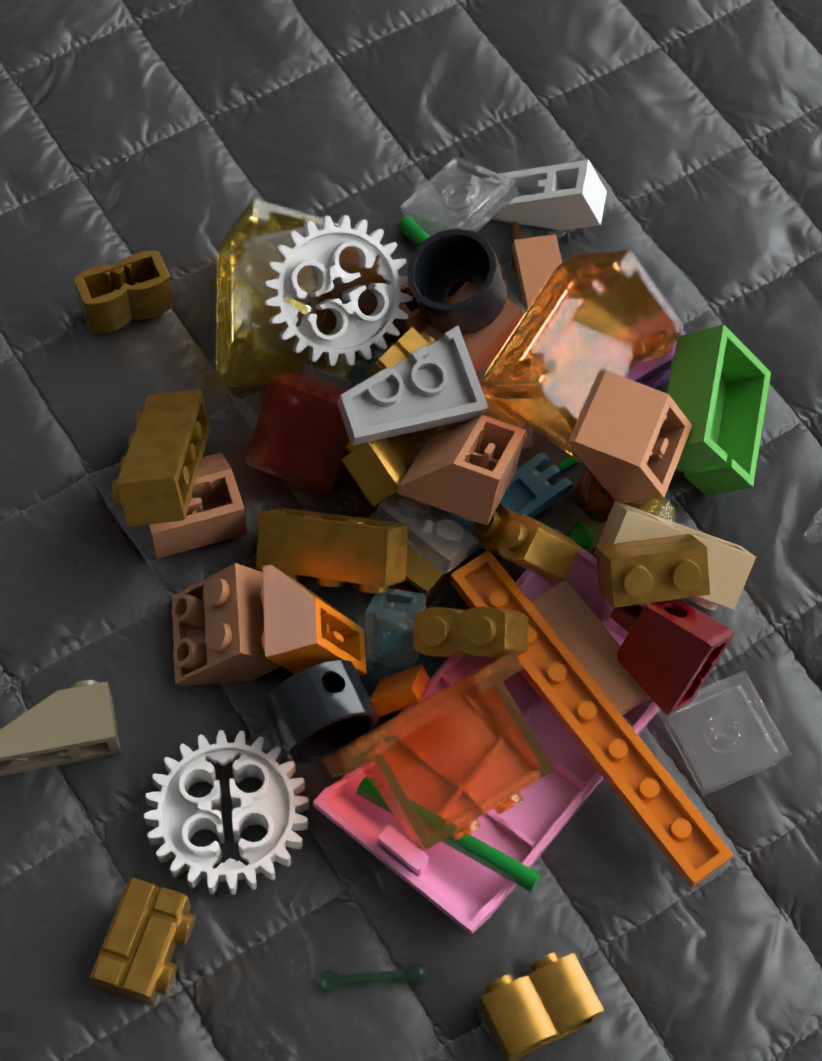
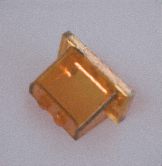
M514 651L484 663L322 760L331 777L350 773L360 767L414 844L422 851L431 848L450 835L457 841L481 827V823L478 820L480 816L493 808L497 814H501L514 807L523 800L520 791L554 771L503 682L524 669Z

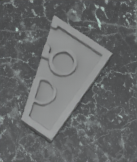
M459 326L446 332L443 338L428 347L424 345L412 352L410 357L390 369H383L341 394L337 402L352 446L473 419L477 416L485 415L489 409Z

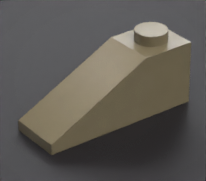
M82 680L73 683L68 689L57 690L0 729V776L121 754L114 704L107 681L98 683L95 680Z

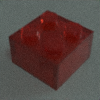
M288 368L270 378L245 464L327 497L332 496L346 483L349 474L341 459L349 455L345 446L350 443L337 404L340 395L345 393L346 390Z

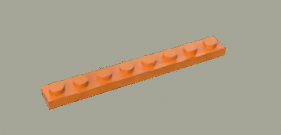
M487 550L451 573V585L469 608L492 607L508 609L528 616V651L519 656L510 657V660L690 889L730 861L734 855L495 556Z

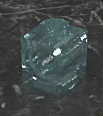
M388 588L386 593H376L365 612L366 661L383 663L389 667L413 668L420 654L414 650V614L426 609V594Z

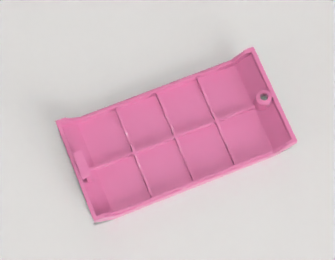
M578 545L579 551L565 579H567L621 646L628 632L610 617L614 607L599 593L597 558ZM526 570L515 583L527 598L532 601L561 581H551ZM649 603L640 604V605H642L643 607H645V606H646L647 604H649ZM481 656L449 657L428 680L420 702L404 708L340 780L326 787L313 801V806L472 935L492 916L517 884L357 795L358 786L364 777L372 779L531 868L597 787L603 777L510 658ZM649 697L622 716L639 735L660 708Z

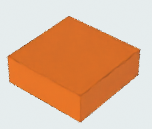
M422 664L379 680L371 697L378 716L381 717L420 702L429 680V676Z

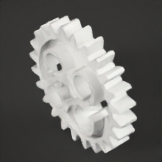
M344 215L340 217L337 228H335L331 217L324 216L321 219V230H318L311 220L304 223L305 237H302L293 230L288 233L289 240L293 245L291 248L284 245H277L275 247L278 254L283 258L281 263L267 262L266 266L277 273L276 279L266 280L262 283L263 286L275 290V296L267 298L263 301V304L277 306L278 310L268 321L272 324L284 323L285 328L278 337L280 340H286L294 336L296 340L293 344V352L299 353L309 346L310 361L316 362L322 352H325L327 365L335 366L339 354L342 355L346 365H354L355 351L363 359L370 360L372 359L370 345L373 344L378 349L385 350L387 345L383 335L386 333L392 336H399L400 332L392 324L394 319H408V315L399 309V303L412 301L413 297L401 292V286L408 284L407 276H399L397 271L407 263L406 258L395 260L391 258L390 255L397 247L396 242L383 246L380 244L384 230L377 229L370 235H367V220H360L354 229H351L349 216ZM349 247L357 253L359 258L358 268L360 269L371 268L376 255L379 256L377 273L383 276V279L390 281V285L371 283L368 288L365 285H358L341 294L343 301L340 299H326L316 304V309L323 310L328 308L336 316V327L330 334L324 335L319 331L316 324V314H304L299 327H296L298 309L293 307L292 303L285 301L284 298L304 299L307 296V293L299 287L297 282V275L301 268L309 266L317 273V286L309 292L311 297H317L334 288L332 280L336 284L349 283L361 277L360 272L347 273L341 268L339 255L344 248ZM366 289L373 292L377 298V308L368 316L363 314L358 307V297Z
M220 730L217 735L216 744L210 745L201 734L198 736V750L193 752L182 743L179 745L182 754L180 762L169 757L164 759L165 767L169 773L168 776L162 774H153L152 776L154 785L161 792H149L145 795L147 804L156 808L144 813L146 825L157 827L147 834L150 845L163 844L156 852L160 863L174 858L170 867L171 875L174 878L186 870L189 871L188 884L190 888H194L202 878L207 879L209 893L214 894L220 881H227L228 889L231 895H234L237 891L238 880L245 879L248 886L255 890L257 889L256 874L262 872L273 881L275 879L273 866L275 861L288 867L291 864V856L285 848L301 849L302 838L294 831L308 829V818L297 814L309 809L308 798L296 796L305 789L304 779H290L296 771L293 760L279 765L282 757V751L279 746L267 754L264 753V737L260 736L252 746L246 745L244 731H240L234 743H227L224 731ZM207 759H210L215 764L218 762L223 766L227 765L230 761H234L232 765L234 779H229L233 808V834L235 842H238L241 858L249 863V865H244L240 860L237 862L229 858L225 863L221 862L214 869L213 867L222 858L218 842L215 840L205 847H197L190 842V839L197 831L205 829L213 831L218 836L220 844H225L221 815L223 807L220 782L216 779L213 764L206 761ZM256 777L264 784L256 792L245 793L239 790L235 781L239 783L245 778ZM198 782H207L214 785L212 791L205 797L195 798L187 793L189 788ZM250 825H261L268 831L266 836L257 842H248L243 838L240 839L243 830Z

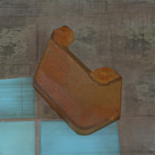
M630 249L578 254L564 260L552 272L483 377V385L497 402L577 462L584 464L567 442L598 371L607 370L627 378L637 361L660 360L666 357L672 351L676 340L684 329V325Z

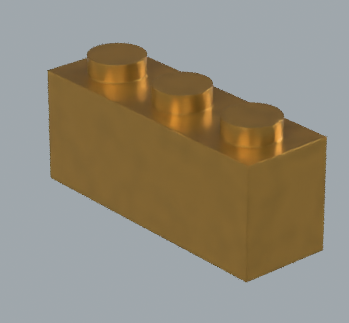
M277 508L259 512L256 569L263 570V566L272 564L294 580H301L302 576L316 577V584L320 586L341 587L344 586V582L359 584V591L386 593L388 586L406 580L409 524L289 508Z

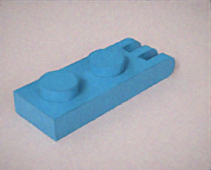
M541 452L516 469L515 475L499 504L519 514L534 518L566 495L573 488L574 484L566 477L552 486L551 483L559 478L562 471L556 465H552L540 473L539 471L550 461L548 456ZM456 514L451 515L449 525L477 556L486 552L487 550L478 546L471 537L475 521H467Z

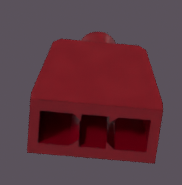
M680 599L653 602L645 607L640 604L616 607L610 615L617 624L628 632V635L617 651L618 661L666 715L672 714L693 701L736 634L730 628Z

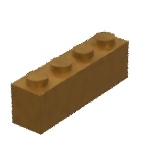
M201 389L148 395L142 412L137 414V426L134 434L129 436L127 455L121 458V471L118 480H114L112 483V496L115 507L123 509L127 527L185 520L210 432Z

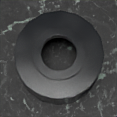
M458 228L440 231L424 240L411 256L407 267L408 286L428 324L441 333H446L456 326H459L462 335L476 333L492 324L502 312L507 298L506 279L500 269V263L495 251L488 240L474 231ZM471 282L479 287V291L468 299L452 304L447 303L448 292L456 284Z
M346 660L324 662L289 677L273 689L266 697L264 705L287 758L300 763L322 759L353 745L365 737L377 725L379 720L377 711L356 667L351 661Z

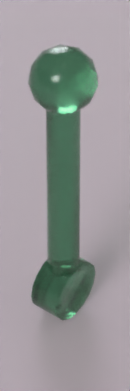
M414 964L408 970L338 975L333 970H325L319 976V985L323 991L328 993L334 992L341 985L405 980L419 985L426 980L427 970L421 964Z

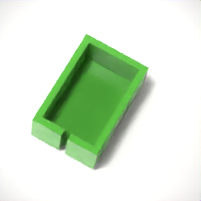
M724 324L678 336L674 357L671 362L672 369L667 394L671 396L692 424V428L676 469L679 472L683 471L684 477L706 496L752 488L755 479L771 372Z

